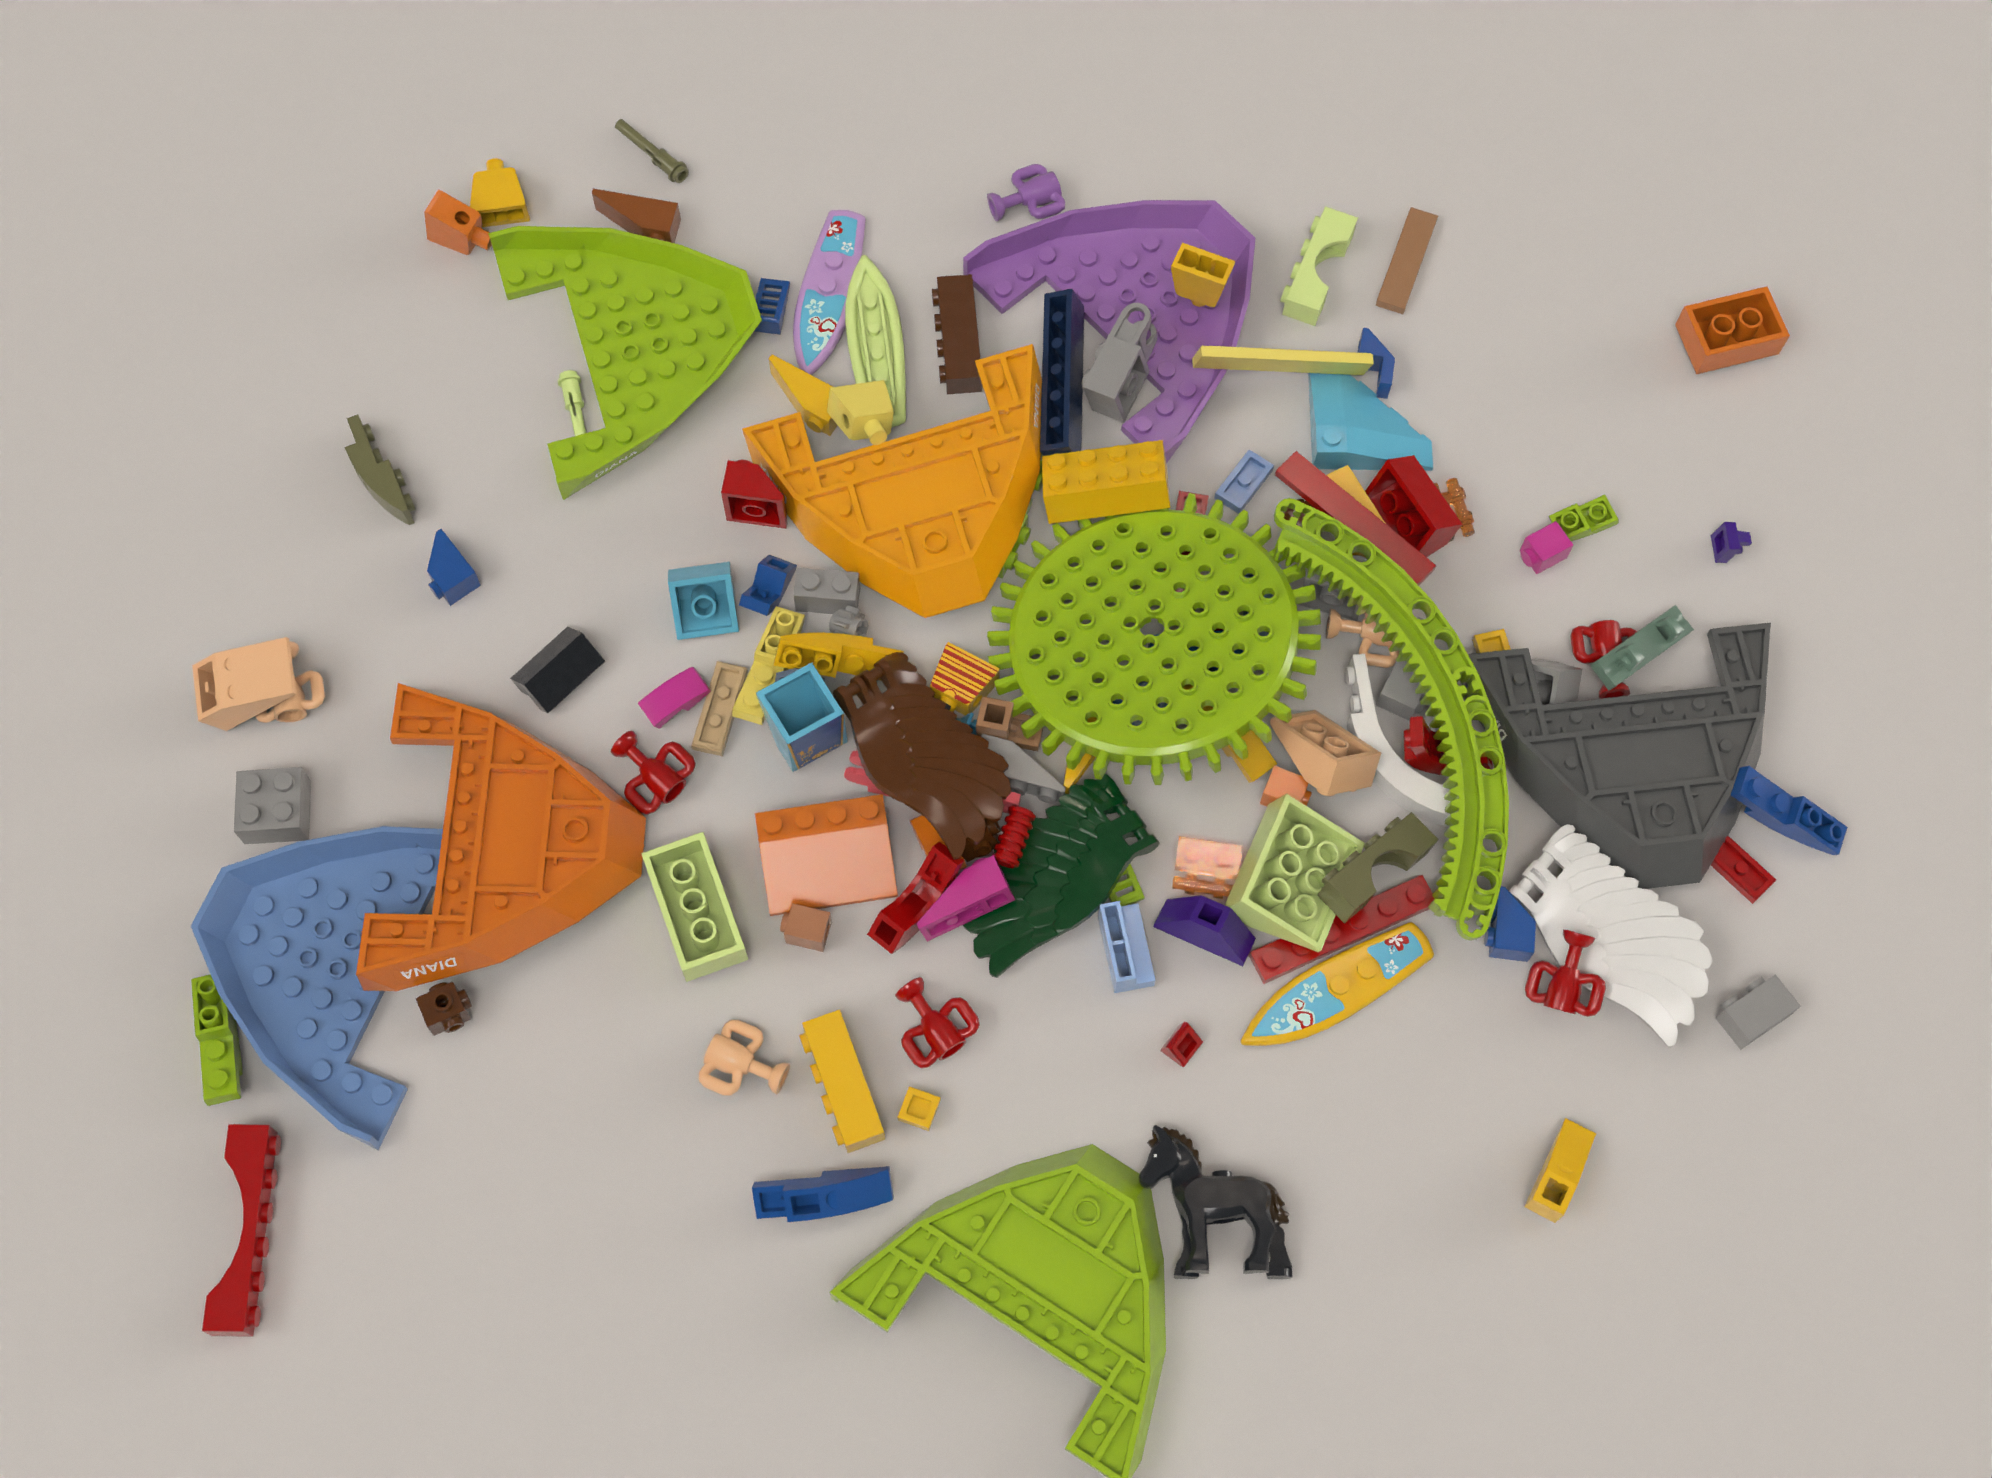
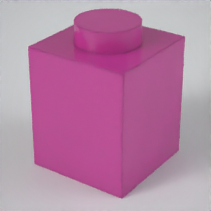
M1557 521L1525 538L1520 549L1521 558L1528 567H1532L1534 572L1539 574L1567 559L1573 543Z

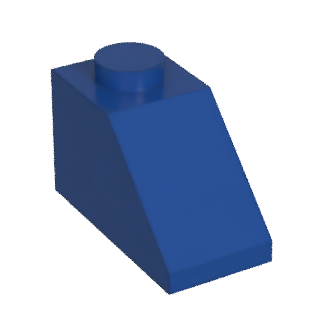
M442 529L436 531L427 569L432 580L428 586L438 600L444 597L451 606L480 587L481 584L475 571Z

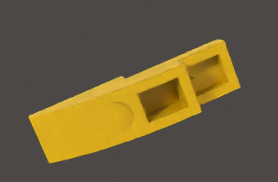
M825 632L797 633L780 636L773 666L801 669L813 663L820 675L835 678L837 672L858 675L866 669L871 670L874 668V663L886 655L895 652L904 653V651L873 645V638Z

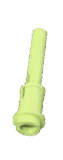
M564 371L560 373L557 382L558 386L562 387L565 409L570 411L574 435L577 436L586 433L581 410L584 407L579 386L581 377L577 375L576 371Z

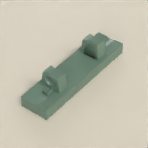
M1675 605L1590 666L1609 691L1694 629Z

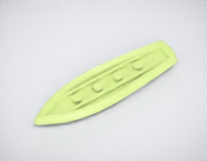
M862 255L853 271L845 303V326L850 360L856 384L880 380L885 381L894 412L892 427L904 424L906 421L905 353L900 315L895 298L886 279L875 264L866 255Z

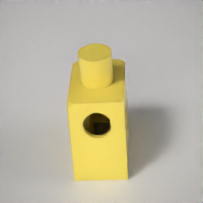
M884 380L830 388L827 412L850 440L869 438L873 445L885 442L887 435L891 433L894 412Z

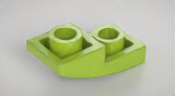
M1605 494L1579 506L1575 503L1549 515L1551 523L1557 521L1570 541L1593 535L1619 524V519Z

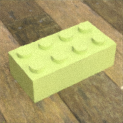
M704 832L641 853L686 982L747 961V953Z

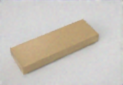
M717 661L709 686L711 692L706 696L691 745L692 750L723 757L734 721L732 709L748 674L746 667Z

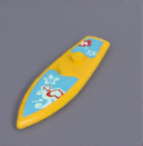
M1409 922L1353 946L1311 967L1276 991L1260 1008L1241 1038V1044L1244 1046L1285 1044L1310 1037L1349 1018L1391 990L1434 957V952L1427 936L1413 922Z

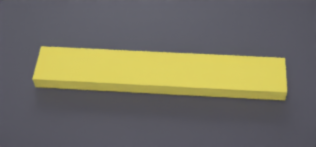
M1203 345L1192 358L1193 368L1364 375L1374 364L1373 354Z

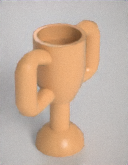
M1330 608L1326 639L1334 638L1340 631L1360 634L1363 640L1359 648V654H1365L1368 666L1384 668L1394 666L1399 651L1390 652V656L1368 653L1372 643L1388 647L1389 649L1393 642L1387 641L1383 643L1381 641L1385 633L1384 631L1373 632L1376 623H1365L1368 616L1367 613H1365V619H1362V622L1341 619V615L1335 609Z
M290 641L293 660L299 652V645ZM310 670L297 677L294 676L296 695L273 706V709L268 713L266 710L256 715L257 720L268 723L275 719L280 722H296L304 719L307 716V710L318 708L323 704L325 692L323 678L320 673ZM310 680L312 700H305L302 685Z
M730 1020L724 1024L721 1035L717 1033L712 1038L705 1053L703 1062L705 1065L699 1072V1082L709 1090L724 1096H731L741 1086L743 1075L750 1072L767 1079L771 1091L777 1095L786 1081L790 1064L784 1062L777 1064L773 1068L756 1061L754 1054L763 1043V1033L757 1027L741 1020ZM731 1032L740 1034L753 1041L745 1047L731 1039ZM715 1069L732 1074V1082H725L709 1074Z

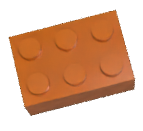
M1768 286L1684 306L1675 324L1696 374L1778 355L1790 336Z

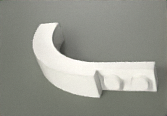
M1365 654L1352 655L1349 666L1345 667L1347 685H1352L1353 695L1350 696L1352 714H1350L1346 726L1348 732L1381 752L1373 782L1384 794L1407 811L1427 821L1450 827L1444 824L1445 819L1450 815L1445 812V807L1450 801L1445 800L1444 796L1450 789L1444 788L1442 784L1436 783L1413 770L1389 745L1376 715Z

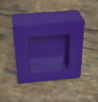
M1724 522L1710 535L1715 563H1727L1736 554L1743 552L1742 546H1750L1752 544L1750 532L1738 531L1736 522Z

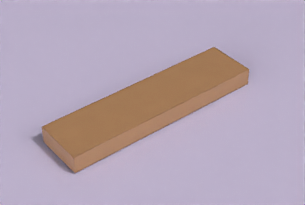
M1410 207L1375 306L1404 314L1438 215Z

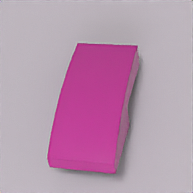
M690 667L654 689L640 700L638 705L652 725L660 729L682 709L689 711L708 695L711 690L694 667Z

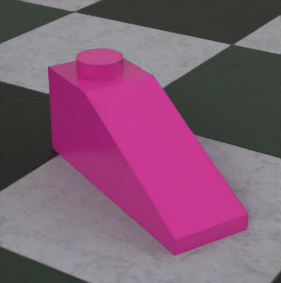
M994 855L989 858L978 859L972 866L965 868L918 921L917 926L927 942L1015 900Z

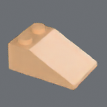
M1316 710L1291 714L1292 719L1288 723L1277 717L1271 718L1270 725L1304 780L1314 786L1317 792L1325 796H1334L1338 793L1354 792L1357 789L1372 786L1381 752Z

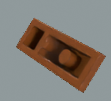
M593 188L592 197L595 209L629 233L675 243L681 222L678 203Z

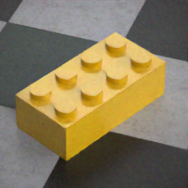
M1163 440L1042 456L1043 499L1049 524L1170 508L1168 473Z

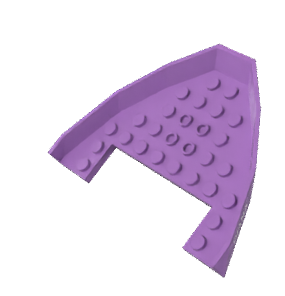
M1142 200L1069 210L986 240L963 257V275L972 274L973 287L1001 314L1005 313L1045 281L1055 291L1073 289L1084 305V319L1105 339H1107L1126 306L1131 303L1146 305L1151 313V324L1155 326L1158 336L1147 362L1150 372L1146 379L1161 394L1122 424L1121 431L1134 444L1163 440L1167 464L1188 435L1228 370L1193 368L1192 358L1202 345L1237 346L1250 300L1256 238L1215 200ZM1182 242L1236 261L1215 307L1207 305L1202 307L1195 306L1190 299L1175 293L1171 265ZM1134 311L1129 315L1128 321L1134 324L1137 321L1143 320L1145 314L1141 311ZM1149 330L1147 332L1146 340H1148L1151 336V332Z

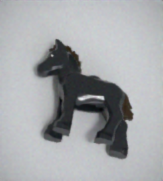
M1154 1125L1152 1130L1153 1139L1147 1142L1151 1151L1146 1165L1139 1174V1183L1143 1188L1152 1189L1160 1181L1170 1178L1173 1198L1182 1223L1183 1252L1177 1261L1174 1278L1197 1279L1199 1273L1209 1274L1206 1225L1245 1220L1252 1228L1254 1241L1251 1254L1243 1263V1274L1266 1273L1267 1279H1291L1293 1277L1292 1265L1284 1244L1285 1233L1279 1226L1280 1224L1289 1223V1213L1283 1209L1282 1206L1285 1203L1276 1188L1270 1183L1262 1182L1253 1177L1232 1176V1172L1226 1170L1214 1171L1212 1176L1202 1175V1162L1199 1161L1198 1150L1193 1148L1192 1140L1187 1139L1185 1134L1180 1135L1178 1130H1169L1166 1127L1160 1128Z

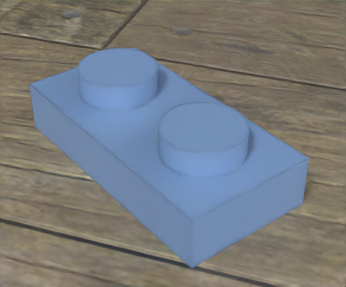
M1248 450L1216 491L1214 499L1223 501L1225 506L1239 514L1272 473L1274 465L1253 451Z

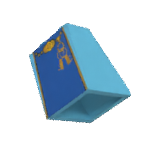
M813 663L756 692L757 699L775 743L792 772L848 742L844 713Z

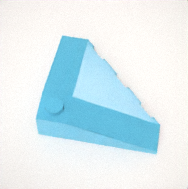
M1308 373L1312 464L1318 469L1337 470L1348 465L1351 470H1380L1388 459L1414 455L1425 471L1433 470L1432 441L1424 434L1420 435L1408 424L1409 422L1392 407H1387L1377 398L1378 395L1363 382H1358L1351 375Z

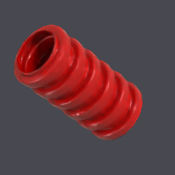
M1010 806L1008 807L1009 816H1005L1004 819L1006 825H1003L1001 828L1003 834L998 836L1000 843L995 845L997 852L993 853L992 856L994 855L1001 866L1017 868L1020 864L1017 860L1023 856L1021 849L1026 847L1024 840L1029 838L1027 831L1032 830L1031 821H1034L1036 816L1026 808Z

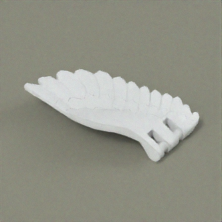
M1566 824L1552 835L1542 849L1543 854L1540 858L1531 862L1522 874L1523 879L1517 886L1513 885L1509 892L1531 913L1559 966H1564L1569 949V944L1563 937V929L1594 937V943L1582 949L1577 970H1580V973L1599 975L1606 985L1604 997L1636 1013L1659 1035L1668 1047H1672L1677 1041V1024L1680 1022L1685 1026H1690L1694 1021L1695 1006L1691 998H1702L1709 992V980L1705 969L1710 967L1713 959L1709 949L1700 941L1705 931L1696 921L1680 917L1677 906L1668 902L1657 901L1659 895L1652 890L1638 888V880L1624 877L1625 870L1619 866H1610V857L1599 853V846L1595 843L1587 842L1586 835L1574 833V826ZM1553 861L1563 869L1557 878L1548 870ZM1533 886L1543 894L1537 903L1527 894ZM1592 983L1582 984L1583 987L1592 991Z

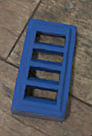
M760 279L755 300L762 321L754 332L781 335L790 281ZM766 288L781 289V292L768 291ZM764 297H778L779 300L764 299ZM763 305L777 306V308L763 307ZM761 313L774 314L775 316H762Z

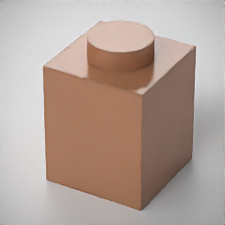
M792 903L790 913H784L780 926V931L784 932L785 942L824 952L832 924L831 914L827 911Z

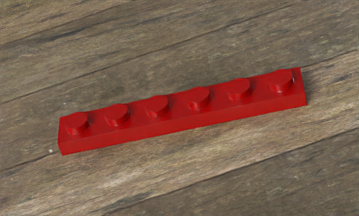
M1420 875L1372 897L1368 904L1345 924L1336 915L1320 952L1280 938L1250 952L1249 957L1263 984L1429 910L1428 906L1435 898L1432 896L1433 893L1423 875Z

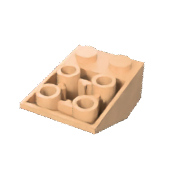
M287 637L217 652L192 665L198 721L225 731L296 695L290 640Z

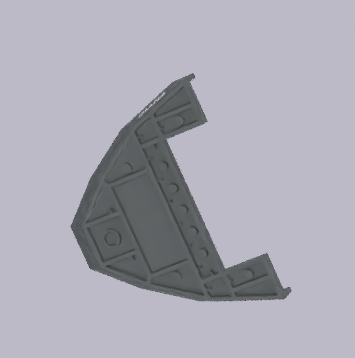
M1771 622L1709 630L1707 637L1721 686L1542 705L1529 648L1468 654L1480 676L1496 718L1506 766L1515 781L1560 827L1566 824L1573 825L1575 828L1574 833L1586 835L1587 842L1595 843L1600 847L1599 853L1610 857V866L1621 867L1625 870L1624 877L1635 878L1639 881L1638 888L1649 889L1701 882L1719 852L1720 847L1735 825L1742 807V803L1731 796L1739 768L1750 766L1755 770L1761 755ZM1467 682L1462 683L1466 688L1468 687ZM1479 721L1485 730L1484 724L1481 721Z

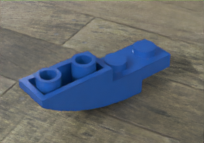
M1745 766L1739 768L1731 796L1746 806L1744 813L1768 828L1801 844L1831 855H1839L1847 826L1806 797L1791 796L1752 767Z
M889 1166L823 1171L821 1177L754 1182L752 1186L756 1218L787 1217V1222L808 1221L844 1215L875 1207L894 1199Z

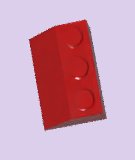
M1414 455L1388 459L1365 490L1384 522L1426 557L1447 545L1463 525Z

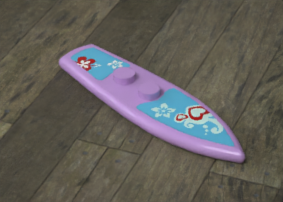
M831 210L828 213L806 269L797 299L793 323L794 350L799 368L810 375L817 371L832 354L846 327L845 303L853 271L862 256L866 223L865 216L849 210Z

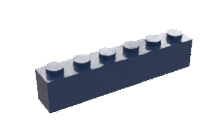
M1073 289L1044 294L1040 452L1043 456L1081 451L1084 305Z

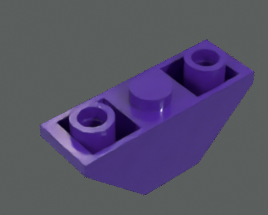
M1202 895L1167 899L1153 926L1242 967L1256 940L1232 908Z

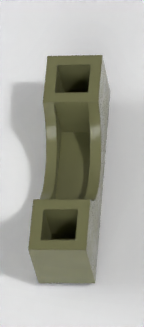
M1412 812L1402 820L1396 817L1384 829L1387 833L1382 837L1378 833L1375 834L1364 845L1365 851L1361 854L1358 851L1353 852L1343 862L1345 866L1343 869L1338 871L1334 868L1322 879L1324 887L1317 896L1344 924L1363 909L1377 892L1372 882V867L1388 864L1408 871L1424 858L1439 840Z

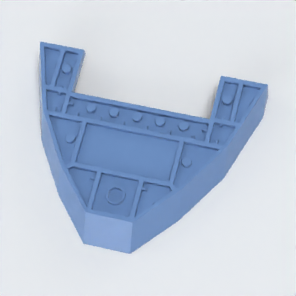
M381 826L296 842L222 867L191 924L192 931L220 997L262 1062L338 1130L376 1150H379L408 1089L404 1085L349 1064L385 992L363 991L356 976L365 913H424L436 887L443 829Z

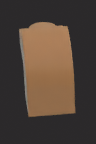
M982 697L976 722L977 735L982 736L983 733L1013 741L1022 749L1039 750L1043 728L1028 739L1023 735L1021 725L1032 717L1031 715L1020 713L1013 717L1014 702Z

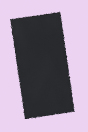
M566 627L510 679L522 693L528 695L540 710L549 713L603 664L605 660L582 632Z

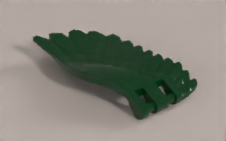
M1106 773L1101 780L1084 779V785L1075 784L1071 786L1070 794L1059 797L1060 806H1052L1045 809L1047 818H1035L1034 821H1031L1033 829L1027 831L1029 838L1024 840L1026 847L1021 849L1023 856L1017 860L1020 863L1019 867L1007 868L1000 865L1015 900L963 925L964 929L968 932L979 934L973 940L974 953L979 959L990 958L989 973L992 977L998 978L1029 952L1076 928L1100 909V904L1106 902L1132 860L1136 856L1152 852L1159 846L1160 842L1155 835H1150L1147 832V825L1135 810H1130L1127 806L1128 800L1121 793L1113 779ZM1117 813L1120 816L1110 821L1106 815ZM1136 837L1138 841L1129 846L1125 839Z

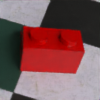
M728 460L721 490L726 520L787 529L788 523L783 495L762 468L748 460Z

